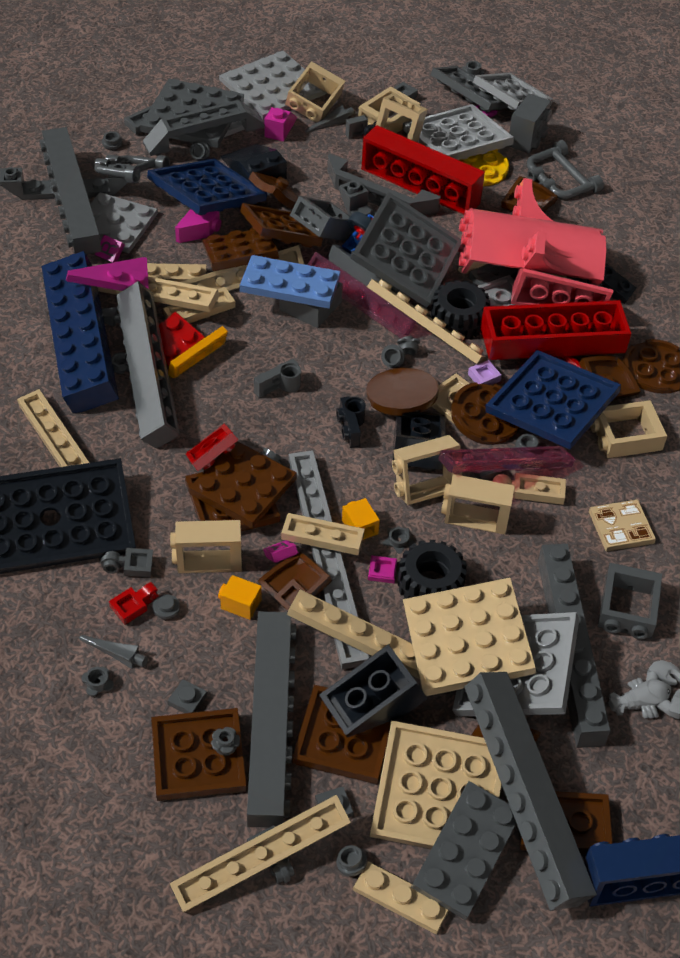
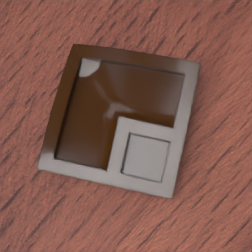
M257 172L251 173L249 180L257 188L272 193L279 202L293 210L298 197L290 188L289 182L282 177L275 178Z
M518 177L501 201L502 208L513 211L514 206H517V199L514 198L515 188L517 185H520L525 177ZM532 181L535 200L545 213L555 204L558 196L541 184Z
M618 357L582 358L579 362L582 369L621 384L620 392L613 400L638 395L641 392L632 373Z
M299 552L297 555L289 557L273 567L257 582L288 612L299 590L316 597L333 580L310 558Z

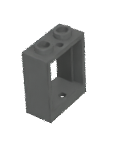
M299 196L290 214L291 217L322 238L347 241L353 233L347 223L350 216L330 201Z
M609 562L605 575L598 627L603 628L609 633L622 632L631 634L636 639H651L657 623L662 573ZM618 587L651 594L648 618L609 610L612 588Z

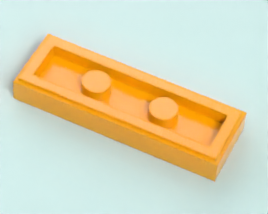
M221 326L170 361L168 375L172 378L178 377L225 344L228 331Z

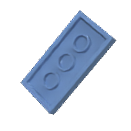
M252 255L240 283V292L330 309L340 280V271Z

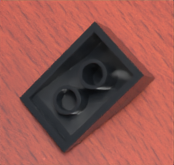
M254 144L221 155L222 160L230 169L249 180L252 172L275 178L282 177L287 180V161L276 149Z
M412 411L402 413V416H396L392 461L395 460V449L446 436L445 415ZM442 454L407 463L408 468L414 466L421 467L426 471L442 470Z
M389 644L319 694L347 737L403 717L428 699Z

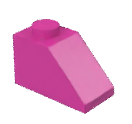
M271 107L264 119L265 137L284 142L297 116L290 111Z
M190 209L175 226L176 242L183 243L203 239L212 235L214 231L218 232L222 223L220 211L199 215Z

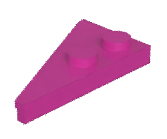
M141 257L68 270L66 281L123 291L139 281L149 289L147 258Z

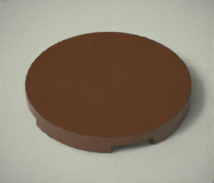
M648 339L643 343L631 345L626 350L622 361L632 373L639 388L660 394L673 393L680 390V347L667 341Z
M396 368L381 372L374 376L366 387L367 398L371 406L381 413L393 416H402V413L417 410L421 413L434 405L439 394L436 379L427 372L413 368Z
M474 382L458 390L451 404V417L456 428L464 436L481 444L493 445L508 441L517 434L520 427L486 412V404L502 386Z

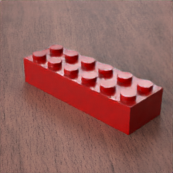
M378 125L363 137L362 170L416 194L423 189L441 196L440 205L463 215L465 210L470 208L476 209L481 203L485 171Z
M620 300L484 307L480 326L489 360L530 358L537 350L553 357L626 353L632 334Z

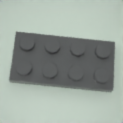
M447 66L432 69L431 76L436 78L438 83L451 87V91L457 94L464 95L467 101L480 105V109L491 112V110L508 108V104L495 100L493 98L494 95L481 91L479 86L473 83L475 77L460 67Z
M468 781L411 888L466 920L516 825L510 805Z

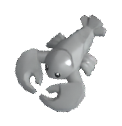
M663 660L653 662L647 671L645 682L641 678L634 679L627 683L631 690L624 693L623 696H619L614 692L609 695L610 700L608 704L611 710L615 711L617 716H623L624 709H642V716L644 718H658L659 714L656 709L658 708L667 715L680 719V689L675 692L671 702L668 700L671 693L670 685H676L677 680L680 683V670L671 662Z

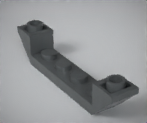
M240 100L163 118L144 138L143 145L150 156L159 155L170 151L169 138L236 121H240L246 132L265 127V122L256 110Z
M333 154L328 155L327 171L335 189L339 190V185L357 179L368 190L369 203L380 206L387 193L390 192L423 215L437 214L439 212L441 196L423 189L415 198L406 196L348 173V160Z
M118 163L108 166L125 169L130 164ZM0 168V186L20 199H55L50 180L24 181L22 168ZM108 175V178L83 179L88 197H96L100 192L114 196L127 184L125 178Z
M357 179L339 185V191L349 216L354 212H361L366 216L368 214L375 215V212L367 204L368 190Z

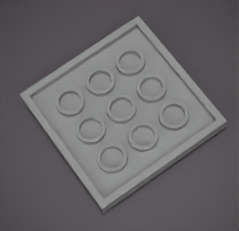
M280 51L219 75V80L231 91L244 94V103L256 110L264 120L271 107L282 110L291 109L285 105L288 91L305 69L285 51ZM309 82L299 93L300 96L309 101L328 94Z
M471 104L425 117L418 143L460 160L513 145L514 137L475 105ZM412 121L403 123V131L406 134H409Z
M577 612L521 615L536 667V674L510 679L524 715L566 714L579 625ZM465 688L456 690L452 711L458 717L475 716Z

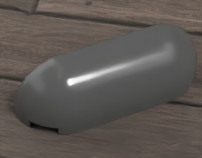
M332 245L329 253V265L331 270L340 271V281L374 304L383 305L389 303L367 287L371 279L380 281L381 278L350 259L352 253L345 252L339 245ZM394 286L391 288L396 294L400 291Z

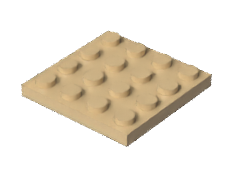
M511 578L403 599L422 691L426 696L464 689V686L480 672H507L510 679L536 674V667Z
M391 721L370 837L432 849L468 781L499 798L501 781L484 738Z

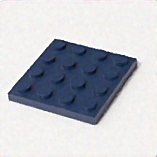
M217 159L152 169L147 172V179L199 215H205L213 211H223L228 208H239L242 206V203L254 205L267 199V192L260 190L252 182Z
M537 350L486 404V412L567 449H571L619 394L621 384Z

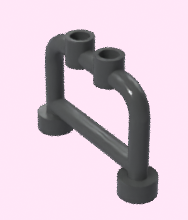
M564 140L554 142L552 148L532 155L526 162L528 177L533 178L532 181L539 180V184L552 191L560 199H569L590 190L597 193L604 188L603 180L599 175L589 177L587 180L564 157L568 154V146ZM553 157L580 186L566 191L558 189L554 179H548L541 166L537 167L535 163Z
M107 155L105 159L97 158L95 160L94 169L99 174L123 177L127 183L137 184L141 172L152 168L169 167L170 159L164 155H158L156 159L132 155ZM118 163H120V164H127V163L137 164V165H134V166L128 165L125 169L116 168V167H109V166H108V165H110V164H118Z

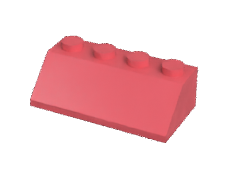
M521 268L518 270L513 283L511 304L530 305L610 301L613 290Z

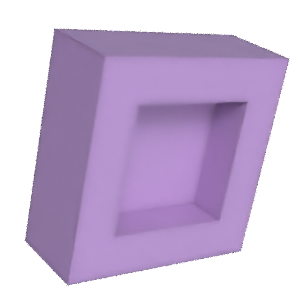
M489 360L472 366L468 370V375L478 384L493 385L501 381L502 375Z

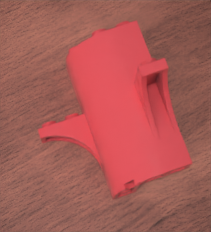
M524 178L520 185L516 186L514 198L517 199V206H514L512 215L470 208L465 210L464 218L460 220L459 231L462 232L461 245L457 252H460L459 266H462L461 273L466 274L473 262L589 279V284L599 286L604 281L606 237L602 235L603 230L555 222L550 219L535 200L532 179Z

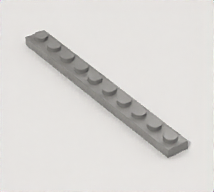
M313 450L289 454L290 468L297 472V479L294 481L302 515L332 522ZM310 546L314 562L333 580L322 590L324 601L358 617L341 552ZM334 638L342 670L358 667L369 659L367 653Z

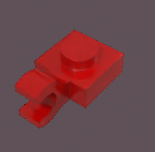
M152 582L147 583L137 592L130 587L108 602L110 608L126 625L148 611L146 604H150L159 597L156 593L158 589Z

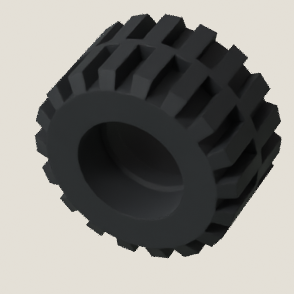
M454 280V282H446L445 285L439 286L438 290L434 292L431 318L437 317L447 324L445 326L446 329L451 332L456 330L464 335L466 339H471L472 334L476 337L479 335V332H482L480 327L484 307L490 306L489 295L485 293L482 287L479 288L477 284H471L469 281L460 282L459 280Z
M423 540L419 541L418 546L415 544L409 546V551L405 550L400 560L398 574L400 595H404V599L464 587L467 564L463 560L461 552L456 553L454 546L448 547L446 542L436 543L435 540H430L428 543ZM434 571L441 574L443 578L429 579L420 573Z

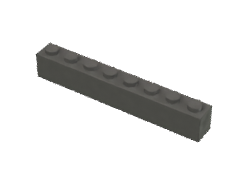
M67 127L43 130V139L39 140L40 148L43 153L45 166L47 167L56 205H61L58 206L60 219H65L62 220L64 233H69L66 234L68 248L73 247L74 254L82 251L86 254L101 252L100 235Z
M137 281L116 295L118 301L117 309L120 313V326L124 336L123 344L126 348V361L130 371L129 379L132 383V397L136 406L135 414L139 424V436L144 443L158 448L180 436L153 292Z
M568 544L542 545L538 566L548 614L577 612L579 617L567 700L576 748L605 746L610 733V727Z
M258 611L247 827L269 828L273 825L276 827L284 823V818H290V800L285 799V790L291 791V772H286V764H292V746H287V738H293V720L287 719L288 712H293L294 695H288L289 688H294L295 671L289 670L290 663H295L296 647H290V640H296V623H291V617L287 615L288 612Z
M480 672L464 687L550 911L578 907L597 894L507 672Z

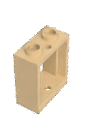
M311 61L288 91L285 105L306 116L308 119L319 122L326 116L342 94L345 80ZM308 82L331 95L322 108L299 95Z
M389 87L359 106L358 116L365 115L368 119V125H373L377 121L378 111L381 108L383 98L391 93L417 105H421V103L393 87ZM400 114L392 118L388 117L385 129L398 133L403 129V123L412 121V119Z
M392 93L384 97L376 125L385 128L390 110L412 119L407 138L418 142L428 109Z
M651 400L607 406L590 426L591 431L597 433L598 447L600 451L605 452L607 458L661 451L667 439V434ZM639 419L645 432L644 435L615 439L608 424L610 422Z
M450 435L394 450L395 460L392 461V468L397 481L394 483V490L397 497H401L407 505L444 495L446 483L451 484L453 474L462 476L460 444ZM442 454L443 476L409 485L407 463Z
M453 474L451 484L446 483L443 496L441 514H446L445 523L505 535L515 486ZM456 498L478 503L499 506L500 509L495 510L480 506L459 503L455 501Z
M240 520L176 522L175 532L170 533V546L172 549V565L177 564L178 573L242 571ZM230 546V550L184 551V547Z

